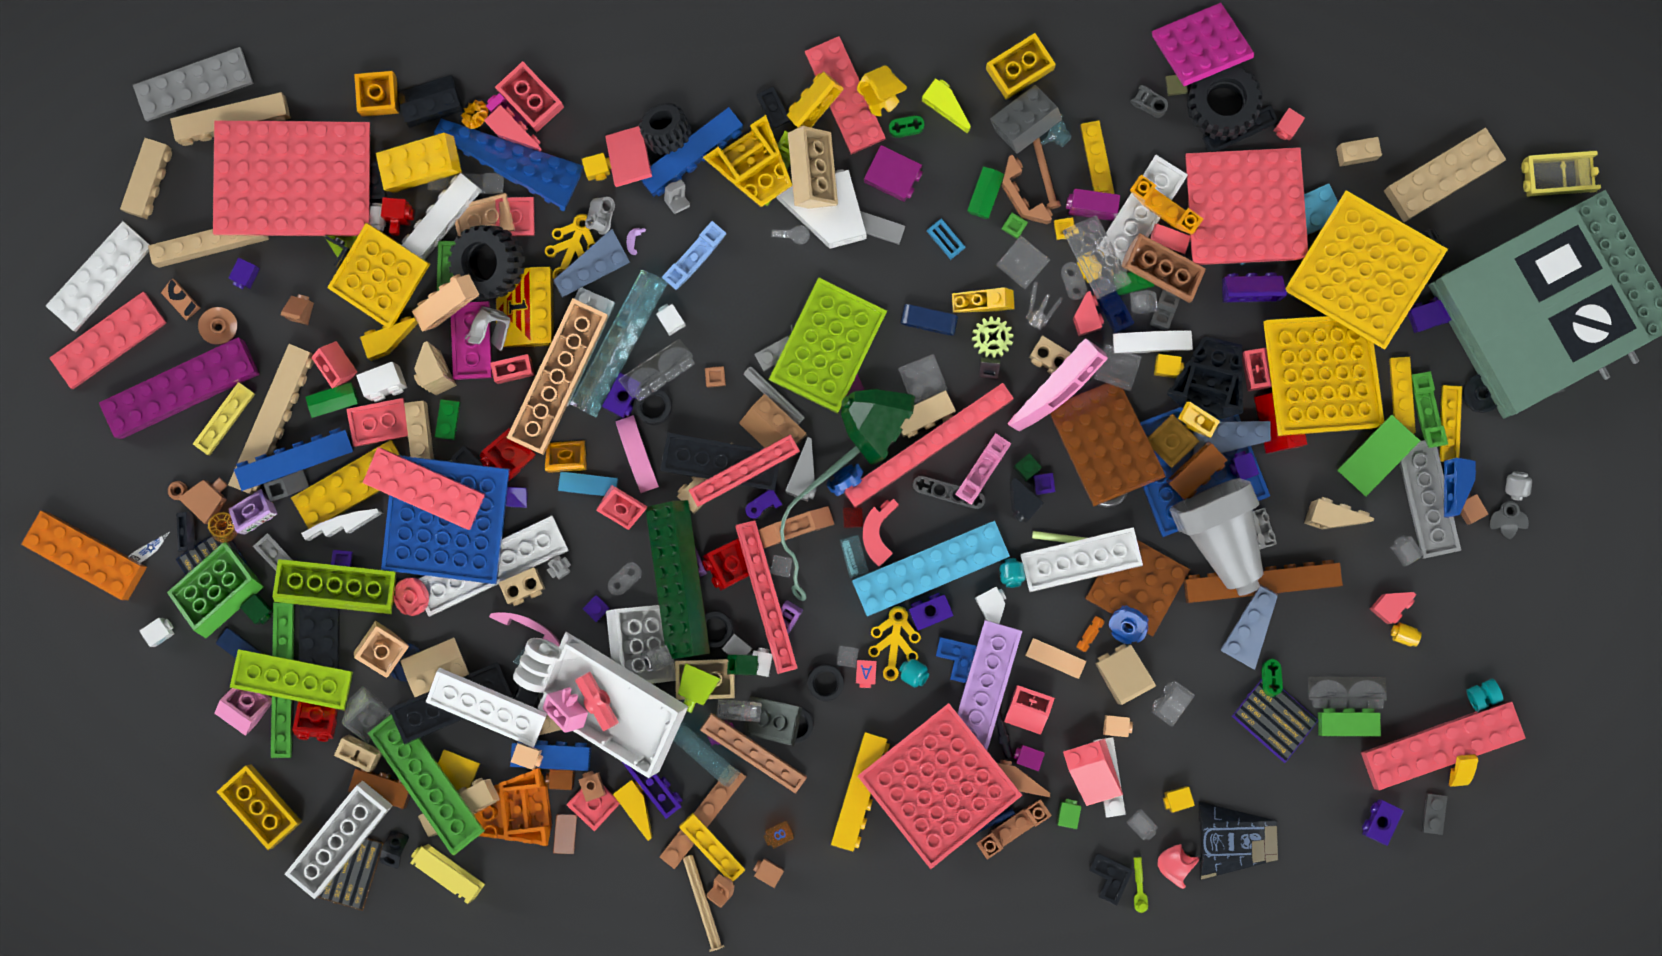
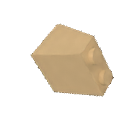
M1125 643L1115 648L1116 652L1112 655L1106 653L1098 657L1099 662L1095 663L1114 699L1120 705L1156 687L1132 645L1126 646Z

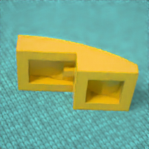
M1475 754L1457 756L1455 768H1451L1450 787L1469 785L1478 764V757Z

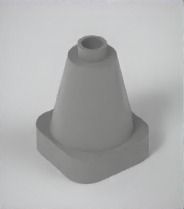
M1241 478L1216 485L1194 495L1190 499L1187 498L1178 502L1169 509L1178 531L1191 537L1227 589L1236 588L1239 596L1259 589L1261 586L1258 579L1264 575L1253 509L1259 505V501L1251 482Z

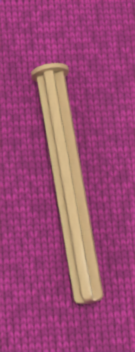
M693 855L683 858L709 939L711 946L709 951H715L725 946L721 945Z

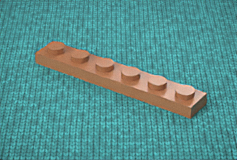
M713 713L708 716L700 727V731L795 794L807 778L806 775Z
M731 765L694 812L696 817L708 827L747 776ZM680 830L661 854L660 858L675 869L694 843Z

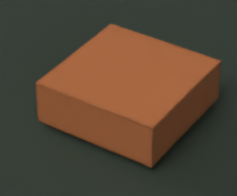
M724 366L705 368L707 388L726 386Z

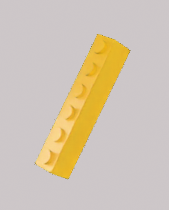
M867 732L864 733L831 845L852 852L854 848H859L862 838L858 836L859 831L865 828L867 818H864L866 810L870 811L873 800L869 799L871 793L857 776L888 752L890 744L886 743V738Z

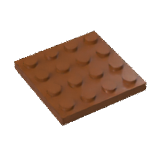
M1137 540L1143 566L1097 576L1085 599L1111 614L1122 606H1129L1140 611L1148 617L1147 634L1153 637L1190 569Z

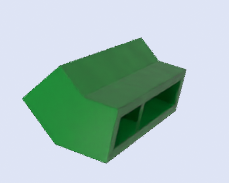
M983 167L967 210L970 214L983 219L989 218L1004 177L1003 173Z
M352 383L305 396L312 418L356 405L359 402Z

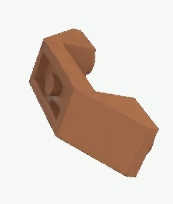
M1013 155L1009 156L1002 188L1018 214L1023 219L1043 224L1051 223V216L1053 214L1048 206L1045 207L1041 203L1029 210L1030 206L1027 200L1019 195V187L1015 182H1011V180L1021 175V168L1023 166L1018 158L1015 159Z
M829 507L812 510L786 519L784 527L785 540L835 525ZM782 521L758 530L763 549L781 542L780 528Z
M1040 799L991 830L976 844L988 860L1001 851L1005 845L1033 826L1036 827L1052 815Z

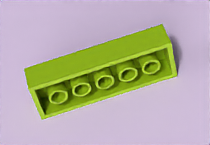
M278 559L272 597L274 602L392 614L397 576L396 572Z

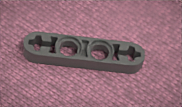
M918 476L913 481V489L919 494L972 509H980L985 504V497L982 493L978 494L982 503H978L977 506L974 505V502L972 505L966 504L963 499L956 501L952 495L955 490L960 488L957 485L925 476ZM924 480L926 485L934 482L931 487V493L927 492L929 488L923 487L922 490H919L916 482ZM936 485L944 486L945 493L943 495L935 494L934 488Z

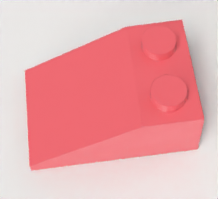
M1105 739L1063 752L1069 772L1086 806L1123 795Z

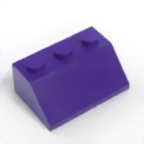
M1233 273L1227 274V277L1222 279L1223 303L1281 301L1287 296L1283 276H1277V273H1266L1265 276H1258L1257 273H1248L1242 277H1239V274Z

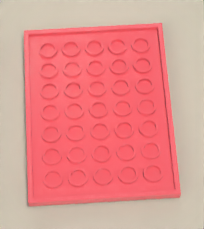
M214 120L213 235L358 236L366 223L370 224V122Z

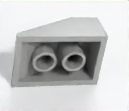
M809 437L806 440L786 489V493L794 497L800 495L815 481L812 439ZM814 488L801 500L808 502L809 498L813 499L817 489Z

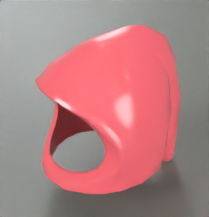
M1182 844L1168 848L1160 854L1158 867L1167 879L1184 889L1186 885L1183 883V880L1200 858L1188 856L1185 854Z

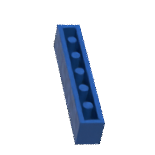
M728 107L688 138L689 141L684 143V147L677 149L678 151L676 152L672 151L670 154H666L650 166L652 177L640 181L653 197L656 195L661 196L665 193L667 185L681 180L682 175L686 172H693L701 161L705 162L706 160L703 159L705 155L717 147L723 149L727 145V141L731 138L736 139L742 134L743 124Z
M340 428L329 431V436L322 437V434L312 437V442L304 444L303 441L292 444V449L285 450V447L275 450V455L267 457L264 454L255 457L256 461L248 464V461L236 464L237 468L234 469L241 491L353 452L346 431H341Z

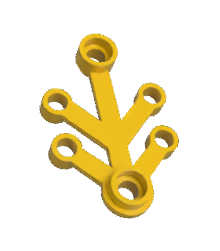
M579 214L574 218L572 224L563 228H555L552 231V236L555 240H561L565 234L575 231L571 239L554 246L549 245L545 248V254L549 258H553L558 252L567 249L561 266L553 271L554 279L559 273H562L569 267L575 251L578 258L584 254L580 243L582 234L588 243L587 250L595 244L590 229L586 228V226H579L581 221H586L588 215ZM560 231L561 236L555 237V232ZM549 249H554V253L552 255H549L547 253Z
M901 606L893 607L889 612V619L871 630V635L874 638H879L882 636L883 631L893 625L892 633L876 646H871L868 650L871 657H877L880 651L890 645L888 666L883 671V676L888 681H894L899 674L896 668L898 645L907 655L908 661L910 660V653H914L916 660L918 659V654L909 647L900 635L901 626L908 633L909 640L912 643H918L921 636L908 623V613ZM897 612L902 614V618L899 620L895 618V613ZM874 629L880 630L879 636L873 634ZM912 634L918 635L917 641L911 639ZM872 648H876L878 650L877 655H872L870 653ZM892 669L894 671L893 677L887 675L888 670Z

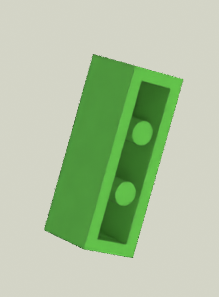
M1325 708L1324 712H1318V736H1381L1380 713L1374 712L1372 708H1363L1362 712H1355V709L1344 708L1343 712H1335V709Z

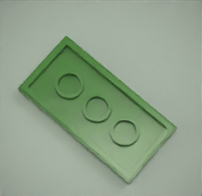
M1391 414L1337 471L1363 495L1367 496L1420 440Z

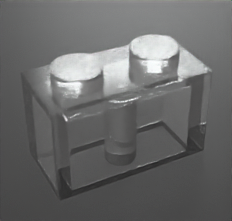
M1173 681L1172 684L1169 682L1163 689L1165 694L1161 699H1156L1152 705L1153 711L1151 712L1172 727L1195 696L1176 681Z
M718 699L717 717L727 720L760 722L762 703Z

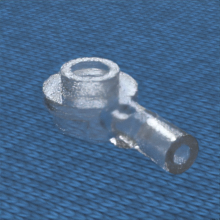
M800 225L792 228L791 231L772 230V237L791 238L793 242L801 245L809 240L810 232L805 226Z

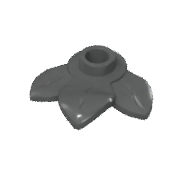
M1513 501L1504 502L1500 510L1494 512L1490 519V528H1500L1501 533L1508 540L1515 536L1518 528L1528 529L1529 526L1527 515L1521 512L1518 504ZM1508 507L1512 509L1511 514H1508L1506 511Z

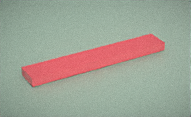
M790 434L689 489V492L697 507L799 453L800 450Z

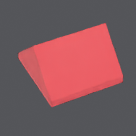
M611 485L596 511L629 530L647 509V506Z

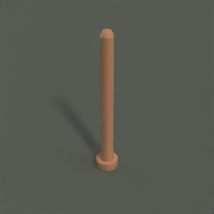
M1037 138L1033 145L1049 200L1047 206L1051 210L1060 207L1061 204L1060 201L1056 200L1040 138Z

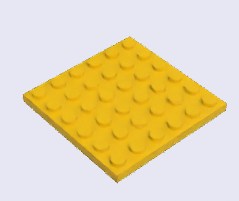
M1346 190L1288 283L1286 291L1379 347L1386 349L1448 249Z
M1329 316L1263 321L1278 436L1375 429L1384 422L1373 342Z

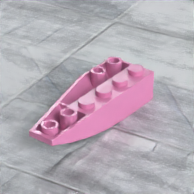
M1085 338L1073 353L1064 360L1062 365L1051 374L1050 378L1038 388V391L1026 401L1025 405L1013 415L1008 425L1017 431H1021L1053 412L1074 395L1108 359L1106 353Z

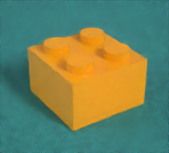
M393 71L354 74L357 112L361 117L399 114L397 76Z

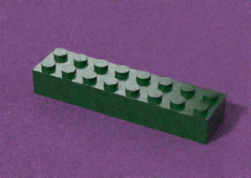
M670 501L648 506L646 516L666 659L710 654L689 501Z

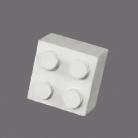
M394 362L356 375L364 397L371 401L374 400V402L386 399L385 396L389 394L393 396L404 392L403 389L407 388L400 366Z

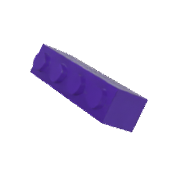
M1438 297L1430 299L1429 304L1422 305V302L1414 304L1408 312L1414 333L1448 323L1452 320Z

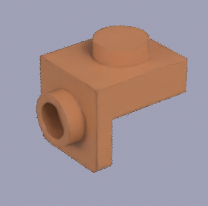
M719 874L714 879V886L707 893V898L721 908L733 895L734 885L732 880Z

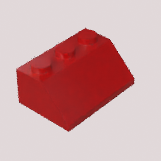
M1273 393L1254 397L1258 421H1270L1271 441L1263 443L1265 454L1307 445L1305 434L1278 436Z

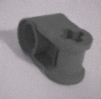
M1140 85L1137 95L1134 99H1131L1130 103L1153 117H1163L1168 108L1167 100L1148 87ZM1161 104L1164 109L1158 111L1154 108V105Z

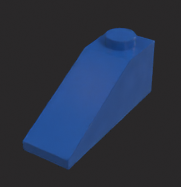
M1462 458L1444 461L1445 518L1460 515L1475 482V461Z

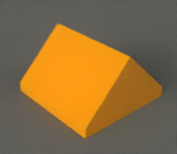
M585 441L549 443L546 449L545 471L553 473L587 470Z

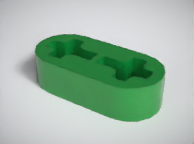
M920 116L895 119L889 124V133L895 138L916 135L924 129V120ZM913 121H917L918 124L921 123L918 129L908 126L913 125ZM895 124H898L899 127L905 126V128L900 129L899 133H896V130H892Z
M1270 659L1263 663L1261 669L1263 691L1267 696L1275 697L1283 690L1281 664L1277 660ZM1271 665L1272 668H1275V671L1272 672L1268 669V666ZM1272 683H1273V686L1277 688V689L1274 690V691H1273L1272 688H1269V686H1270Z

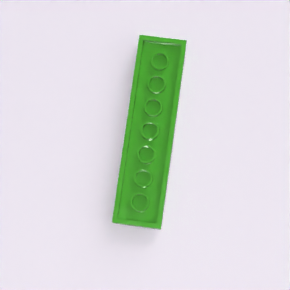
M392 715L388 716L368 733L452 855L457 854L485 831L421 739L404 745Z

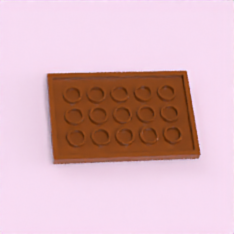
M1118 379L1069 398L1049 414L1093 507L1165 477V473Z

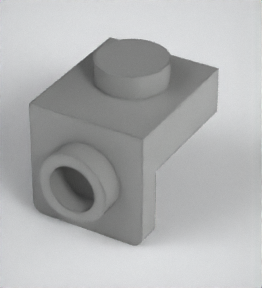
M682 180L672 182L665 187L664 201L674 214L690 207V203L685 197V184Z

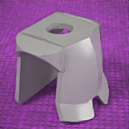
M481 307L465 339L470 337L467 340L469 343L480 344L485 337L488 323L497 320L491 337V343L501 351L506 340L510 318L500 310Z

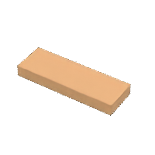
M1032 638L1025 655L1079 679L1086 663L1085 660Z

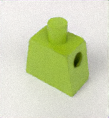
M685 664L678 695L685 697L683 703L689 706L687 711L692 713L696 703L704 705L721 678L692 665Z

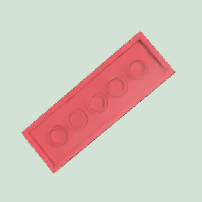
M838 36L806 50L805 54L815 77L824 71L844 88L829 107L850 154L852 155L885 140V135L876 116L871 114L866 100L856 89L860 81L840 37Z
M142 292L52 355L50 360L68 386L74 389L166 324V321L147 294Z
M380 447L377 448L363 480V483L467 530L471 529L486 495Z

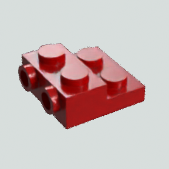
M510 428L482 450L480 454V461L483 466L510 469L508 482L536 456L531 449L507 438L511 430Z
M739 538L703 556V566L706 571L710 570L713 576L711 578L712 584L715 588L719 587L720 591L749 577Z
M298 701L293 725L294 734L301 740L317 737L318 741L327 742L328 739H334L337 709Z

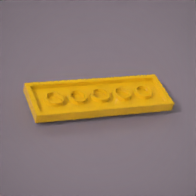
M392 440L379 446L389 452L400 455ZM377 448L291 497L308 529L335 518L379 492V490L363 483Z

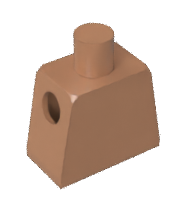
M220 477L213 484L202 480L178 499L204 524H208L210 518L217 514L225 504L227 499L221 492L228 484Z

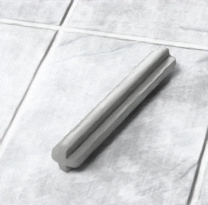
M749 367L744 372V376L763 394H766L797 425L803 421L804 416L753 367Z

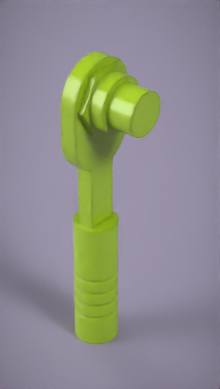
M1134 857L1135 882L1137 883L1134 907L1137 912L1143 913L1148 909V898L1143 893L1142 858Z

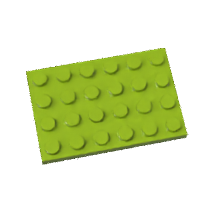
M818 278L769 380L838 414L842 406V400L847 395L887 311Z

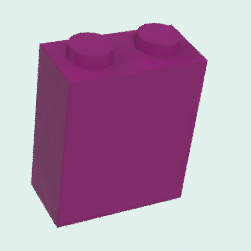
M881 145L864 178V183L905 202L907 198H911L915 190L912 187L914 182H919L923 171H921L922 165Z
M1074 189L1073 193L1069 194L1067 198L1066 209H1069L1068 215L1114 221L1118 214L1120 195Z

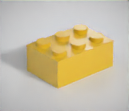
M1036 33L989 61L986 65V70L1007 100L1053 71L1056 64Z

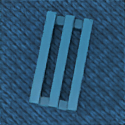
M942 218L927 229V233L950 260L965 249L963 243ZM939 225H941L945 229V231L959 246L958 249L955 248V246L940 230V228L938 227ZM934 229L951 248L952 254L933 232Z

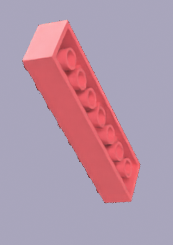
M1505 701L1482 711L1462 716L1363 751L1361 754L1374 789L1382 790L1455 764L1457 756L1473 754L1478 756L1526 739L1513 702Z

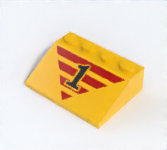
M551 267L525 268L524 274H520L522 278L520 283L514 284L516 288L512 292H508L507 295L496 298V310L502 311L510 318L503 347L550 346L554 339L553 270Z

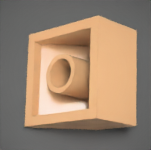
M375 621L355 649L354 658L387 678L409 645L390 629Z

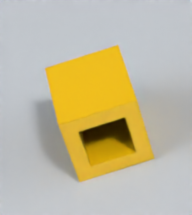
M1158 354L1156 356L1154 375L1177 378L1184 369V363L1181 362L1182 357Z
M1188 786L1164 793L1165 798H1163L1165 808L1169 809L1170 812L1195 806Z

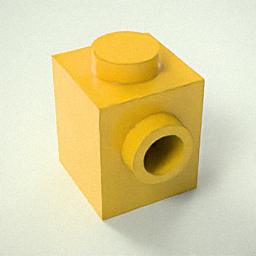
M604 153L582 159L588 181L596 179V181L604 180L610 175L609 157L606 158Z

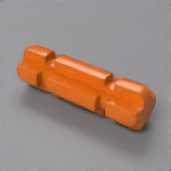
M1094 617L1093 624L1089 625L1082 636L1083 640H1080L1077 644L1079 650L1086 652L1090 647L1089 643L1092 644L1099 633V627L1102 628L1105 623L1100 617Z

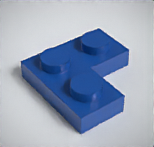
M940 637L936 656L954 660L950 680L966 683L977 646Z

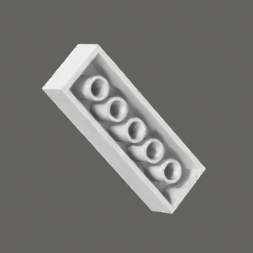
M364 781L360 782L295 860L285 875L315 899L328 886L393 805Z

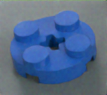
M852 464L837 471L833 475L835 479L832 482L829 479L826 486L831 493L839 496L850 486L854 487L862 482L863 470L859 464H856V467H853Z
M1122 606L1112 614L1109 628L1112 630L1113 637L1125 644H1131L1136 641L1138 643L1147 634L1149 620L1140 611L1129 606ZM1125 623H1129L1133 627L1127 628Z

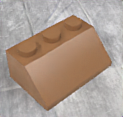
M766 394L750 408L739 422L764 448L790 434L796 445L807 436L806 432Z

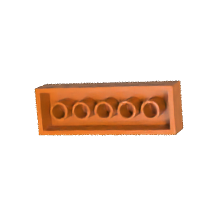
M45 511L39 512L21 544L120 600H129L147 568L145 565Z

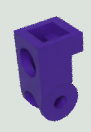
M768 490L746 506V514L752 519H758L771 506L774 505L778 509L783 504L774 491Z

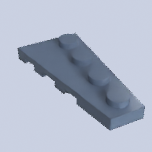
M613 229L553 280L561 297L630 263Z
M1270 421L1219 422L1211 438L1192 431V434L1200 441L1193 448V455L1208 441L1220 453L1271 441Z
M1261 584V587L1255 592L1221 648L1222 652L1254 670L1278 596L1277 593Z

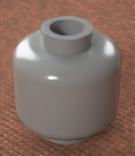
M1513 471L1512 474L1507 476L1505 492L1511 495L1513 500H1523V497L1531 494V477L1528 476V473Z

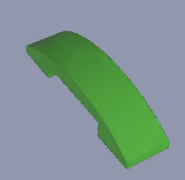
M1431 371L1411 375L1417 416L1428 448L1448 445L1445 428L1441 425L1434 396L1435 387Z

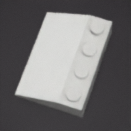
M659 605L606 611L611 659L651 684L676 681L674 659H666ZM644 655H646L649 658L652 665V669H649L644 661Z

